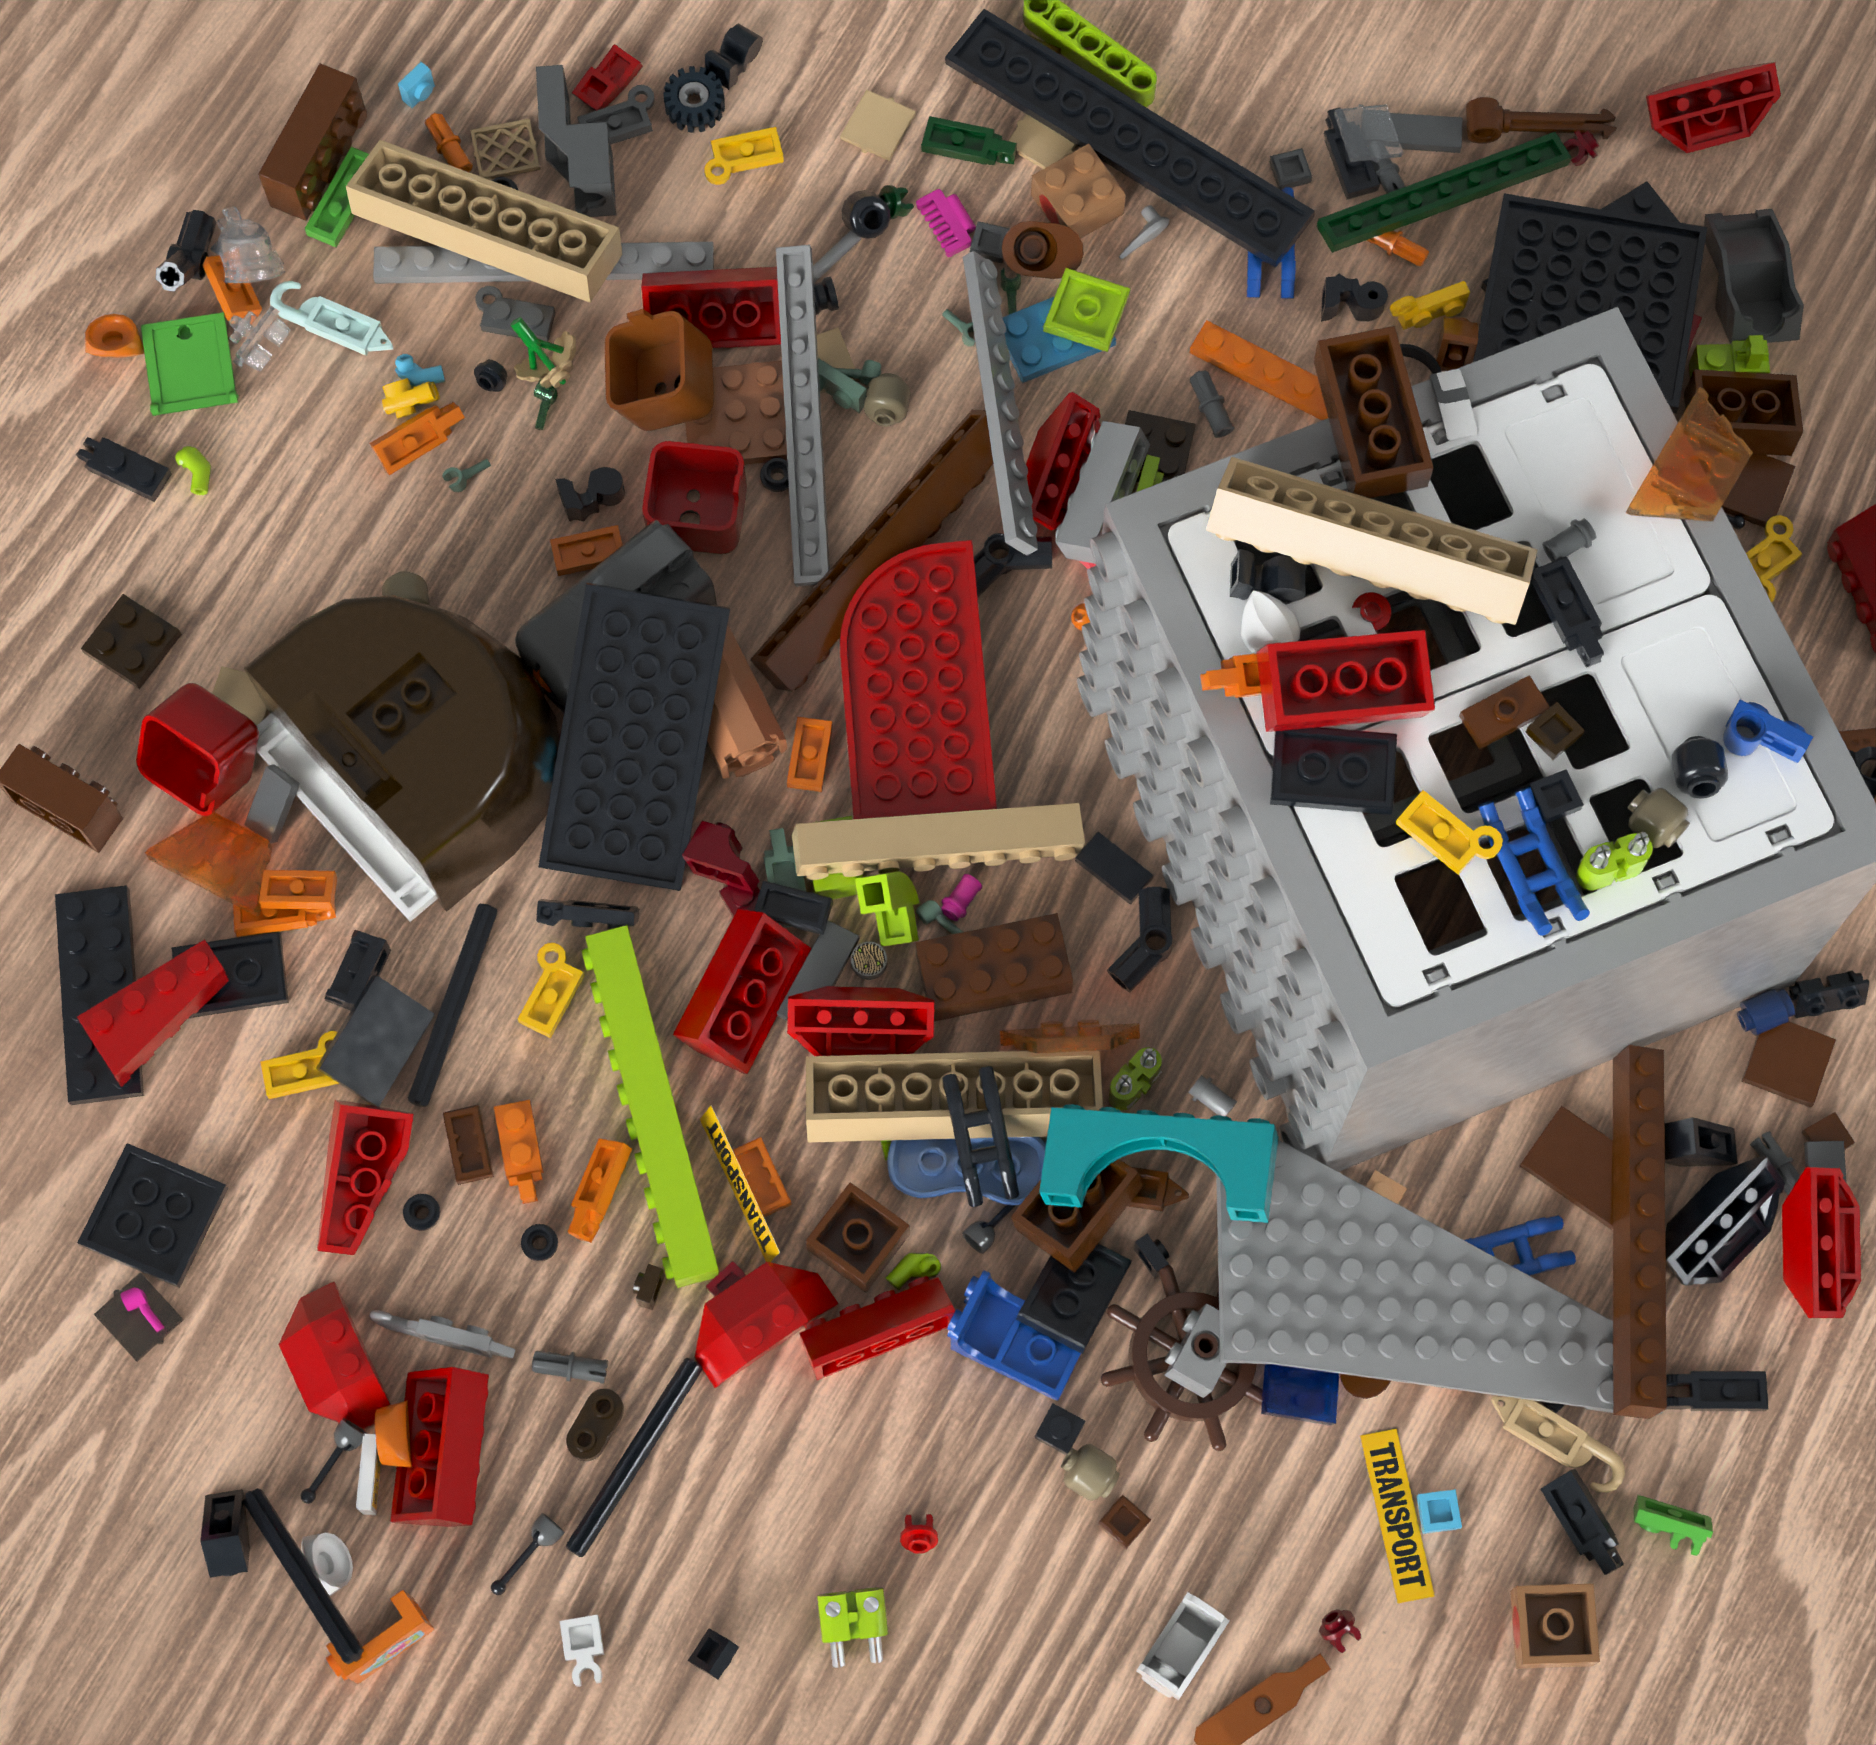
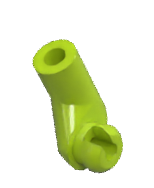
M185 446L176 453V462L192 472L190 491L197 495H206L208 493L211 465L197 448Z
M909 1253L904 1256L885 1279L894 1288L900 1290L910 1277H935L941 1271V1263L933 1254Z

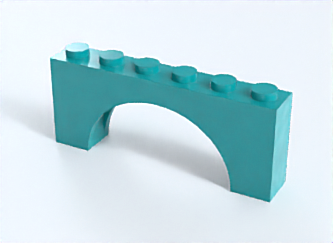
M1066 1104L1063 1108L1051 1107L1039 1193L1045 1205L1082 1208L1086 1192L1093 1180L1114 1161L1126 1155L1145 1150H1170L1184 1153L1201 1161L1219 1177L1225 1186L1226 1208L1231 1220L1268 1223L1279 1137L1275 1124H1270L1269 1121L1260 1118H1251L1247 1122H1240L1221 1115L1211 1116L1210 1119H1200L1188 1113L1160 1116L1150 1110H1138L1134 1114L1122 1113L1119 1109L1112 1107H1102L1099 1111L1085 1110L1083 1107L1074 1104Z

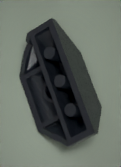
M1759 1156L1716 1173L1666 1224V1263L1681 1284L1689 1286L1693 1284L1721 1283L1771 1232L1778 1209L1779 1195L1783 1193L1785 1182L1766 1156Z

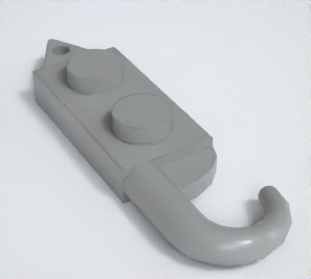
M372 1310L369 1314L370 1319L374 1323L386 1329L492 1358V1355L513 1358L516 1350L494 1342L492 1337L488 1336L489 1331L472 1325H467L466 1330L452 1327L453 1321L439 1316H431L430 1321L420 1318L418 1322L393 1316L380 1310Z

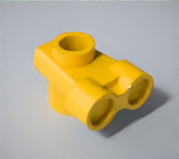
M406 378L382 387L386 396L385 399H382L384 410L387 415L395 413L397 419L417 413L415 409L417 405L428 404L440 399L434 382L428 381L412 389L409 379Z

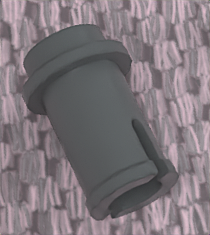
M1585 518L1580 521L1577 519L1572 520L1569 528L1542 543L1546 555L1552 562L1567 557L1583 546L1585 548L1592 546V541L1596 539V533Z

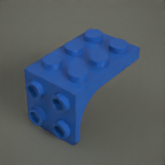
M983 1270L980 1278L973 1276L964 1293L966 1297L964 1303L966 1306L963 1311L956 1309L947 1328L949 1330L947 1336L951 1338V1350L1053 1400L1059 1401L1081 1353L1017 1321V1315L1025 1300L996 1284L991 1279V1273Z

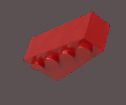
M204 939L80 1014L77 1018L122 1087L131 1078L130 1075L142 1064L145 1065L155 1055L154 1052L169 1037L172 1038L181 1029L180 1026L193 1013L196 1014L229 980L223 966Z

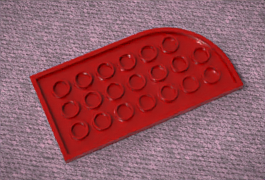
M972 540L916 547L887 560L864 580L851 599L842 623L840 658L854 819L997 809Z

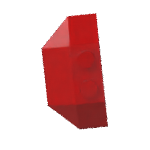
M1769 62L1731 68L1667 85L1646 95L1652 130L1684 153H1691L1750 137L1765 118L1772 105L1780 98L1781 92L1776 63Z
M1074 392L1067 394L1039 428L1026 462L1028 468V488L1033 500L1031 505L1033 520L1050 530L1057 529L1059 524L1063 523L1068 510L1069 497L1075 492L1080 480V469L1087 462L1091 452L1092 439L1101 427L1099 408Z
M825 986L788 996L787 1034L794 1040L796 1039L814 1056L913 1054L925 1042L927 1043L934 1037L935 1000L901 988Z
M1806 1167L1782 1204L1783 1281L1808 1318H1843L1846 1313L1845 1308L1853 1299L1861 1282L1860 1206L1851 1188L1843 1179L1844 1175L1840 1168Z
M765 1262L704 1304L694 1358L702 1366V1370L714 1388H717L802 1330L807 1323L818 1319L839 1305V1303L818 1273Z
M331 1282L301 1297L278 1345L308 1411L340 1423L342 1418H345L363 1430L375 1425L376 1409L389 1406L391 1403L336 1283Z

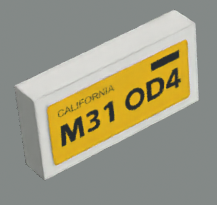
M365 1434L362 1440L356 1508L363 1515H376L381 1463L379 1461L375 1434Z

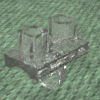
M270 306L255 328L252 324L257 316L251 311H248L244 318L236 315L231 317L229 324L234 329V332L229 339L238 344L243 336L247 338L236 352L233 363L240 368L245 363L262 372L272 358V354L258 345L263 337H266L280 347L291 331L283 321L277 318L280 311Z

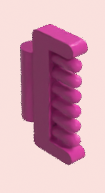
M937 189L916 201L917 209L921 210L922 215H926L925 221H931L929 227L935 228L933 229V234L938 235L937 240L939 242L943 241L941 247L945 248V255L947 257H952L971 246L972 241L969 234L976 229V226L956 194L946 198L943 192Z

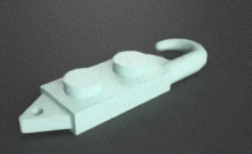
M285 281L277 285L271 293L270 305L273 311L281 318L305 327L309 332L366 356L371 351L393 349L391 341L382 330L380 321L321 296L313 297L305 301L298 310L284 304L281 300L282 294L288 289H300L301 284L298 282Z

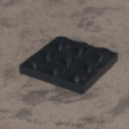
M127 1143L77 1243L81 1247L180 1288L225 1197L228 1186Z

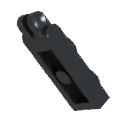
M87 437L83 445L92 450L93 453L79 449L76 454L79 459L86 462L84 467L90 472L155 502L172 475L168 467L104 437L101 438L100 442Z

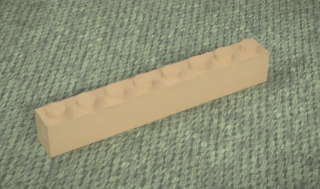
M1079 803L799 823L795 825L792 833L797 876H807L811 880L823 879L828 877L829 874L843 873L845 877H855L864 874V871L878 870L880 874L897 872L900 868L914 867L915 871L922 872L932 870L938 865H949L952 869H960L970 866L971 863L984 862L986 866H997L1004 864L1006 860L1017 859L1021 863H1034L1043 857H1055V860L1065 861L1075 858L1085 845Z

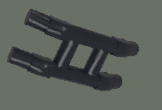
M992 1066L979 1069L987 1108L985 1110L965 1114L957 1075L948 1074L942 1077L968 1204L971 1207L983 1204L976 1168L977 1164L998 1160L1005 1198L1014 1199L1020 1195ZM990 1124L994 1146L972 1150L968 1128Z

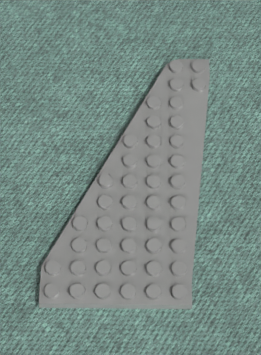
M1278 1140L1268 1223L1231 1220L1226 1208L1225 1186L1216 1175L1220 1362L1274 1364L1585 1407L1588 1410L1613 1413L1612 1320Z

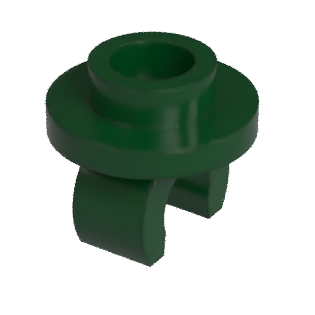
M886 185L878 194L890 209V220L897 218V216H907L914 208L913 204L901 202L908 193L906 188Z

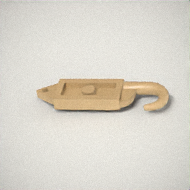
M1493 1396L1491 1398V1402L1504 1423L1503 1429L1567 1468L1575 1469L1582 1467L1592 1456L1608 1464L1613 1472L1610 1481L1605 1484L1592 1482L1590 1484L1591 1489L1601 1493H1608L1616 1490L1622 1484L1625 1476V1466L1621 1457L1614 1450L1589 1436V1433L1534 1400ZM1498 1401H1502L1504 1406H1499Z

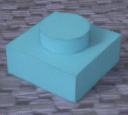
M422 62L398 83L402 101L409 107L413 108L420 101L426 100L435 87L431 69Z
M1456 1489L1423 1493L1416 1496L1423 1534L1462 1528Z

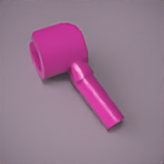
M133 1287L120 1294L128 1312L139 1307L141 1313L157 1333L164 1328V1325L150 1309L151 1307L143 1290Z

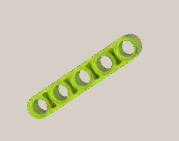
M1024 0L1023 22L1028 30L1043 41L1061 48V54L1074 64L1141 105L1148 107L1153 103L1157 75L1149 65L1060 0ZM1041 9L1043 10V12H1035L1032 10ZM1059 28H1067V29H1069V30H1068V31H1060V30H1058V29H1059ZM1084 47H1093V48H1095V49H1094V50H1086V49H1084ZM1113 65H1114V66H1119V67H1121V68H1120V69H1112V68H1110V66H1113ZM1136 85H1145L1147 88H1138Z

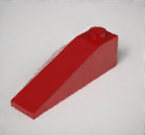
M335 1100L329 1134L317 1251L355 1255L375 1216L374 1213L392 1183L391 1180L400 1162L403 1161L408 1152L413 1113L370 1104Z

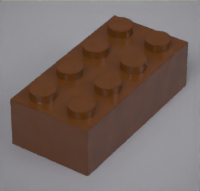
M319 63L258 173L270 207L307 221L311 212L317 208L322 199V192L326 184L331 183L337 172L338 162L342 156L347 155L351 148L352 137L357 128H362L366 121L367 110L365 109L356 77Z
M1395 326L1318 340L1314 365L1348 492L1367 498H1374L1428 487L1434 467Z
M1058 913L916 942V957L925 997L935 1000L934 1022L1027 1003L1035 999L1041 1000L1072 993L1073 977Z

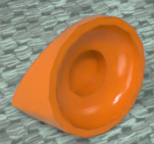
M109 314L101 316L91 322L85 331V352L88 354L108 358H124L144 354L143 341L132 319L124 315Z
M408 1400L376 1409L375 1435L381 1465L412 1467Z

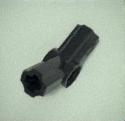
M193 209L191 212H186L177 243L171 244L166 260L156 268V280L161 283L164 290L175 292L191 278L197 280L204 279L206 272L203 268V263L206 257H209L208 248L216 226L215 218L209 216L204 211Z
M997 533L988 537L984 543V548L974 556L977 597L1002 574H1007L1011 570L1052 569V537H1036L1038 550L1029 555H1025L1005 543L1004 534ZM998 549L1008 552V555L1002 559H996L991 556L992 552Z
M1147 887L1139 889L1140 937L1107 969L1113 980L1129 993L1160 962L1166 960L1171 954L1170 889ZM1158 936L1164 939L1166 945L1162 949L1153 950L1147 946L1146 941L1150 937Z

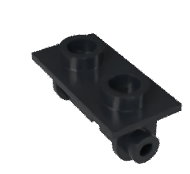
M1848 971L1827 976L1826 982L1829 987L1824 988L1820 978L1796 981L1794 986L1789 987L1791 1000H1797L1794 1016L1795 1018L1819 1016L1826 1012L1854 1009L1865 1005L1869 980H1863L1861 973Z

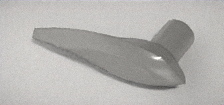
M1146 206L1141 214L1148 223L1124 249L1119 258L1123 259L1141 245L1156 238L1167 227L1170 219L1160 217L1153 206Z

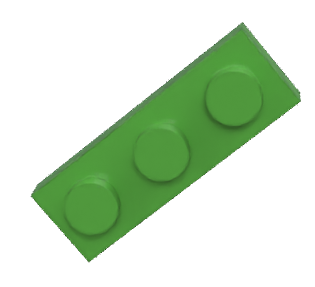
M354 147L349 149L305 227L307 236L337 248L355 216L351 213L346 185L369 155L368 153Z

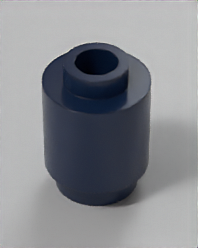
M1782 988L1778 991L1775 989L1768 990L1741 1002V1010L1737 1012V1017L1745 1032L1751 1031L1757 1036L1787 1023L1789 1017L1795 1015V1008L1788 993Z

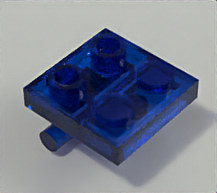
M1265 1364L1261 1414L1324 1425L1336 1424L1339 1373Z

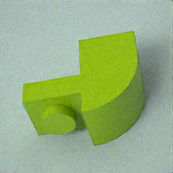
M897 871L855 879L861 914L875 912L882 947L919 941L913 905L920 902L913 882L905 873Z

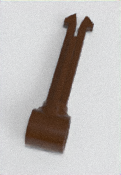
M1490 97L1476 98L1466 104L1467 137L1469 141L1478 144L1494 142L1501 137V133H1508L1509 131L1574 133L1579 128L1583 133L1589 130L1592 134H1602V139H1608L1617 129V127L1604 124L1614 122L1616 119L1607 109H1602L1600 114L1519 112L1503 109L1496 99Z

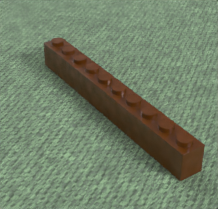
M972 409L753 655L750 661L776 689L792 692L800 688L807 681V674L816 664L822 663L829 656L830 648L840 639L846 610L864 580L887 560L907 550L920 547L927 538L934 536L941 529L942 521L950 513L960 508L963 504L964 496L983 482L985 473L994 464L986 410Z
M1629 1045L1613 1058V1415L1650 1419L1667 1409L1664 1050Z

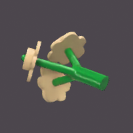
M521 317L515 319L510 326L528 347L529 358L522 361V364L514 366L517 378L529 382L540 381L541 386L546 389L552 385L554 388L564 385L571 377L569 372L574 368L571 361L576 353L575 336L564 331L561 337L556 338L553 344L538 339ZM542 348H545V349H548V350H551V351L554 352L553 355H552L551 360H550L549 357L546 355V353L542 350Z

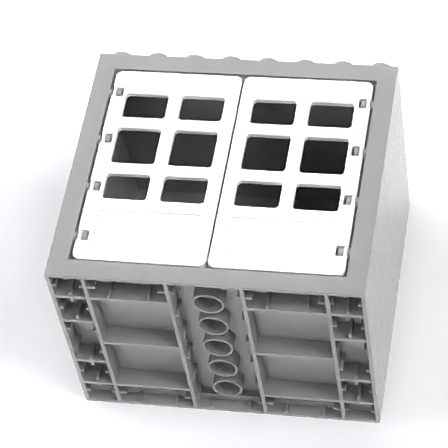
M1618 307L1458 368L1461 370L1478 431L1477 435L1448 440L1431 379L1411 386L1434 467L1428 487L1370 498L1538 549L1533 569L1552 562L1543 549V542L1552 539L1569 528L1572 520L1577 519L1580 521L1585 518L1593 527L1596 539L1592 541L1591 547L1585 548L1583 546L1567 557L1602 622L1600 629L1603 636L1598 642L1604 651V655H1602L1600 663L1586 668L1577 650L1569 651L1565 643L1563 644L1531 580L1516 625L1507 622L1503 624L1494 623L1484 615L1471 611H1455L1445 603L1432 599H1416L1411 597L1406 591L1392 587L1380 588L1374 586L1366 579L1353 575L1341 576L1332 572L1330 568L1314 563L1306 564L1305 597L1298 601H1281L1289 607L1299 622L1300 639L1298 641L1328 639L1337 635L1350 637L1377 634L1372 623L1365 621L1361 617L1360 608H1352L1357 597L1367 592H1375L1384 596L1391 606V614L1411 606H1417L1421 610L1447 663L1430 671L1435 710L1421 718L1320 728L1397 734L1396 751L1402 754L1419 791L1424 790L1473 831L1484 825L1478 806L1490 801H1494L1499 819L1502 820L1507 835L1521 829L1527 830L1515 792L1528 787L1532 782L1567 769L1584 805L1580 811L1549 822L1545 826L1569 877L1572 878L1581 894L1582 900L1590 911L1589 916L1582 921L1575 920L1570 910L1565 907L1559 897L1554 901L1541 905L1544 914L1552 925V930L1546 935H1538L1531 922H1528L1523 913L1516 916L1512 915L1486 859L1475 855L1459 875L1485 928L1428 951L1395 883L1396 879L1441 862L1440 859L1396 824L1397 818L1419 793L1394 803L1391 815L1376 813L1363 815L1362 812L1270 805L1275 731L1266 732L1262 696L1226 697L1224 688L1202 691L1200 674H1206V671L1221 669L1220 661L1227 660L1237 655L1253 654L1245 646L1241 637V621L1247 600L1229 597L1231 562L1239 549L1250 551L1255 554L1254 564L1260 565L1279 555L1288 556L1278 552H1262L1252 544L1239 540L1226 541L1217 537L1215 533L1206 531L1216 492L1231 457H1235L1348 492L1329 418L1105 504L1102 535L1090 539V547L1096 566L1087 569V576L1093 595L1084 599L1090 623L1082 625V634L1087 650L1079 653L1081 666L1085 674L1077 678L1082 701L1092 718L1106 713L1108 716V723L1113 737L1105 740V747L1118 778L1124 779L1135 775L1137 779V787L1141 799L1133 802L1135 816L1148 842L1163 837L1166 843L1170 863L1162 865V873L1167 888L1170 889L1171 897L1178 906L1191 900L1194 904L1199 926L1191 929L1193 944L1203 966L1207 970L1221 965L1225 972L1229 991L1220 994V1000L1232 1030L1235 1034H1240L1251 1029L1256 1040L1259 1056L1250 1059V1067L1261 1094L1266 1100L1279 1095L1282 1097L1289 1121L1280 1125L1283 1142L1337 1172L1610 1061L1629 1045L1644 1047L1739 1008L1741 1002L1768 990L1775 989L1778 991L1792 986L1876 883V802ZM1529 675L1550 707L1558 702L1585 730L1581 738L1553 761L1525 732L1531 724L1529 723L1487 745L1494 760L1492 765L1451 781L1447 780L1428 740L1431 735L1463 723L1459 715L1464 709ZM1740 699L1746 703L1754 702L1762 705L1768 710L1770 715L1782 721L1795 722L1802 726L1807 734L1813 736L1799 763L1760 744L1752 754L1747 756L1735 755L1726 748L1723 742V734L1727 728L1725 725ZM1744 726L1736 727L1739 734L1743 737H1754L1753 732L1749 728ZM1693 736H1702L1714 740L1724 749L1728 780L1717 794L1709 798H1693L1681 792L1676 786L1672 754L1679 745ZM1657 788H1664L1688 808V816L1686 818L1690 822L1688 828L1670 848L1666 845L1653 848L1647 864L1639 875L1616 882L1614 879L1611 885L1597 890H1587L1580 886L1576 878V872L1581 863L1580 860L1588 849L1605 842L1613 841V844H1615L1617 838L1634 833L1628 826L1629 818L1633 813L1627 807L1642 790L1650 794ZM1487 835L1481 836L1478 839L1480 846L1489 842Z

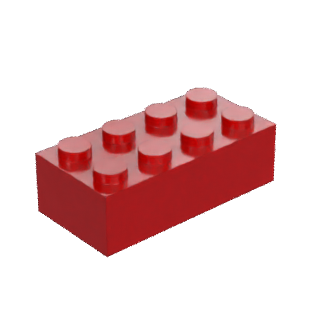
M1425 630L1273 643L1265 645L1256 652L1266 732L1421 718L1435 710Z

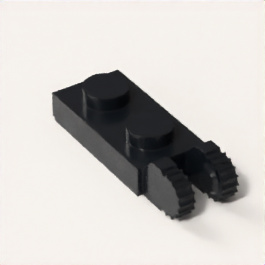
M1691 1371L1689 1374L1666 1375L1667 1387L1689 1385L1690 1397H1667V1409L1670 1410L1691 1408V1411H1767L1769 1409L1765 1371Z

